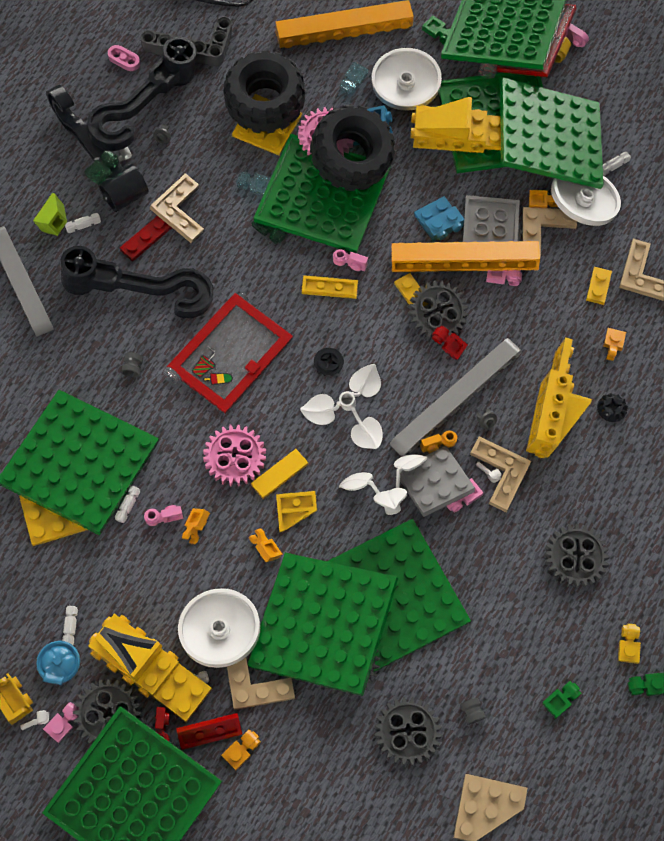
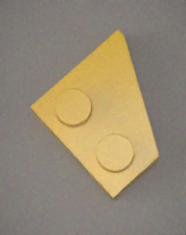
M315 491L276 494L279 533L284 532L317 512Z

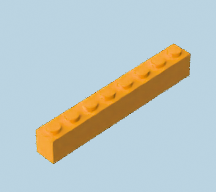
M409 0L275 21L276 35L280 48H291L295 45H308L313 42L323 43L331 39L340 40L344 37H358L362 34L372 35L381 31L390 32L393 29H407L413 26L414 16Z
M539 241L392 243V272L539 270L540 264Z

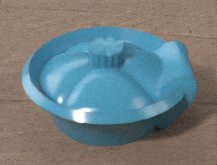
M54 641L42 648L37 657L38 673L43 678V682L62 685L64 682L69 681L75 676L80 666V656L77 649L65 641Z

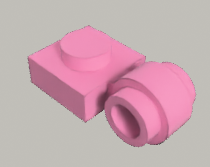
M339 249L333 253V262L338 266L348 263V266L355 271H365L368 257L353 252L348 254L344 250Z
M488 270L486 282L505 284V279H507L509 285L518 286L522 281L521 270Z
M472 478L469 480L475 487V492L447 505L450 511L454 513L459 511L463 507L462 501L468 506L483 496V491Z
M167 506L164 510H161V513L156 509H149L144 514L145 522L149 526H156L161 522L167 523L183 519L181 506Z
M71 702L68 703L62 710L64 717L62 718L57 713L43 730L57 743H60L73 729L68 722L78 718V715H74L73 711L79 710V708Z

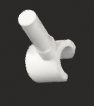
M128 147L119 150L121 156L117 158V161L120 163L131 158L132 154Z
M480 462L476 464L477 467L487 474L491 482L495 483L501 479V473L498 469L490 471Z
M45 710L38 711L37 719L20 725L21 729L24 730L33 725L48 723L49 712Z

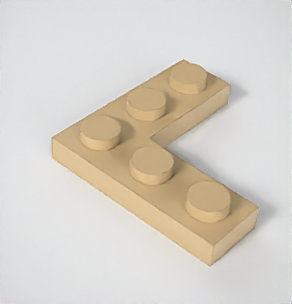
M185 173L150 206V210L192 243L203 233L204 228L178 208L199 186L197 182Z
M523 207L522 241H539L541 257V227L576 229L577 221L567 216L561 209Z
M633 239L619 288L664 301V280L643 274L651 244Z
M479 436L470 455L505 471L489 504L507 512L531 461Z
M246 657L236 664L227 666L234 710L295 699L292 678L251 685Z

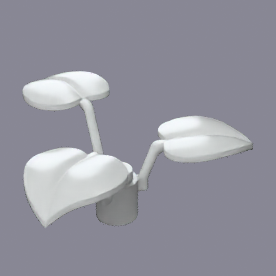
M375 364L367 365L353 374L349 387L354 392H343L335 407L334 401L330 396L319 394L311 398L300 408L302 414L309 421L318 425H327L333 422L335 419L334 411L338 410L340 406L346 411H352L359 423L351 430L353 442L357 446L367 449H377L381 445L383 433L380 423L372 417H367L362 422L355 410V397H359L361 394L364 397H372L381 388V379Z
M406 455L397 459L394 462V467L398 468L396 488L379 492L374 482L371 481L373 475L365 472L347 477L342 481L339 488L359 490L367 486V484L371 485L376 492L374 501L385 508L386 514H397L401 511L400 503L407 496V491L400 488L401 471H410L417 468L427 460V457L422 455Z

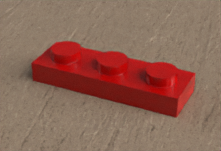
M156 216L120 247V251L133 262L171 230L172 227L159 216Z
M238 713L176 728L181 750L242 735Z

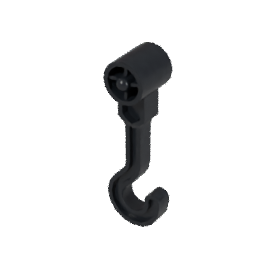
M177 36L170 38L163 46V57L149 70V78L127 100L101 104L94 108L89 114L87 121V133L91 142L106 151H118L129 146L134 141V128L132 126L125 125L118 131L110 132L102 127L103 124L109 121L131 119L157 94H166L174 86H184L190 83L194 77L195 44L185 37Z
M61 85L46 91L49 104L58 120L70 134L77 138L94 161L96 170L103 179L98 182L99 190L103 200L108 203L114 212H118L148 194V186L143 175L132 163L122 167L111 152L103 150L91 142L87 133V125L70 110V107L74 106V102L67 91Z
M84 246L70 247L61 256V282L63 287L74 295H84L93 289L112 292L115 289H125L154 296H164L173 293L181 287L188 286L196 290L198 295L191 300L178 299L175 302L174 313L180 318H195L203 315L209 309L213 299V285L210 279L203 272L194 268H182L163 277H154L120 269L117 263L96 259L95 254Z

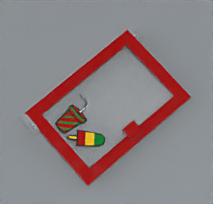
M234 293L163 371L165 377L172 383L178 384L182 380L225 414L293 338L290 333L248 303L249 299L243 293L239 295Z

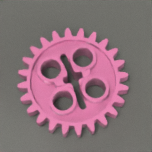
M324 107L322 112L317 108L316 114L310 111V116L305 115V121L301 120V126L298 127L299 144L303 145V151L307 150V155L312 154L310 153V144L316 126L323 116H326L329 112L326 107ZM340 139L336 141L337 148L343 157L344 152L349 153V148H353L354 140Z
M230 425L229 430L222 427V433L216 430V437H209L211 443H205L208 449L203 450L204 455H206L203 459L204 462H208L205 464V468L210 469L209 475L216 474L215 481L222 478L223 485L226 481H229L230 486L233 485V482L240 486V481L242 480L245 484H248L247 478L254 481V473L260 475L258 468L264 469V463L262 462L266 461V456H264L266 449L263 448L264 442H259L260 436L254 437V430L248 433L247 427L240 430V425H237L236 429H233L232 425ZM224 443L231 444L228 448L222 447ZM243 445L250 446L248 450L241 449ZM221 461L229 462L226 466L219 465ZM240 463L248 464L246 468H240L238 465Z

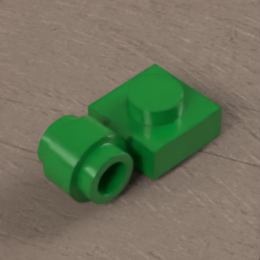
M432 15L422 25V31L435 39L440 36V42L443 45L445 44L450 28L446 29L444 22Z
M664 673L645 674L643 676L644 680L641 679V676L629 678L628 688L632 695L644 694V689H646L647 696L664 694Z
M569 681L562 688L563 694L557 689L542 702L555 719L572 705L569 699L574 701L582 694L576 683Z

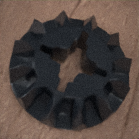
M323 348L314 357V366L317 372L324 376H333L339 373L344 365L342 354L334 348ZM331 356L332 363L334 364H330L326 368V363L323 361H327Z
M610 393L603 395L598 401V413L608 422L621 421L627 414L628 406L625 399H622L619 394L614 395ZM611 401L614 406H617L615 412L612 411V408H608Z

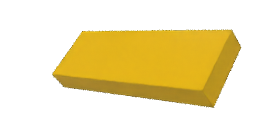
M303 275L302 294L357 299L358 280Z
M295 449L251 482V486L264 499L305 468L308 462Z

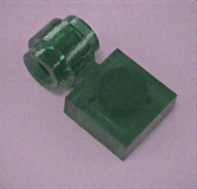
M105 151L101 156L102 163L96 160L84 171L85 175L98 185L111 174L109 168H115L119 163L118 156L112 151Z
M254 220L252 221V227L263 236L270 233L269 239L274 244L281 243L287 235L285 231L279 228H273L254 222Z

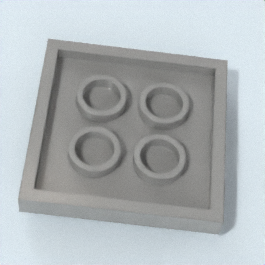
M466 195L462 242H517L520 200Z
M447 446L426 455L427 460L417 468L410 471L402 470L400 473V482L423 517L475 492V487Z

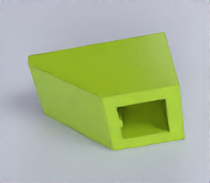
M52 193L33 222L42 232L58 236L67 223L64 204L55 193Z

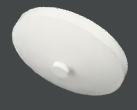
M399 48L384 54L376 62L372 71V87L376 96L387 106L398 110H415L416 106L428 105L435 99L441 87V70L437 62L429 54L418 49Z
M604 176V186L601 189L554 178L551 185V193L556 205L567 216L582 224L591 226L605 225L616 217L621 206L618 191Z
M212 589L197 595L186 605L179 619L178 635L187 655L197 663L214 668L227 667L240 662L254 649L260 635V620L255 606L243 594L230 589Z

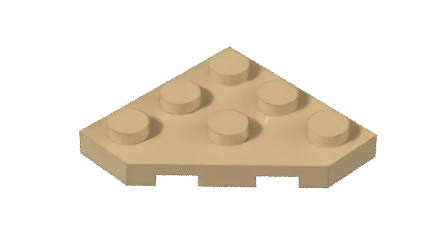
M465 774L453 838L477 841L521 812L525 806L527 788Z

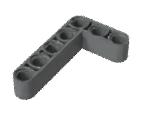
M223 16L217 19L210 43L187 38L196 47L195 63L216 67L222 65L232 36V21L230 18ZM146 30L140 36L142 49L147 53L163 56L165 42L177 36Z

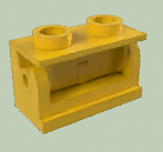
M6 674L8 678L3 677L0 679V709L8 722L13 725L33 711L30 706L33 702L27 693L23 695L19 688L22 685L17 677L12 678L9 674Z

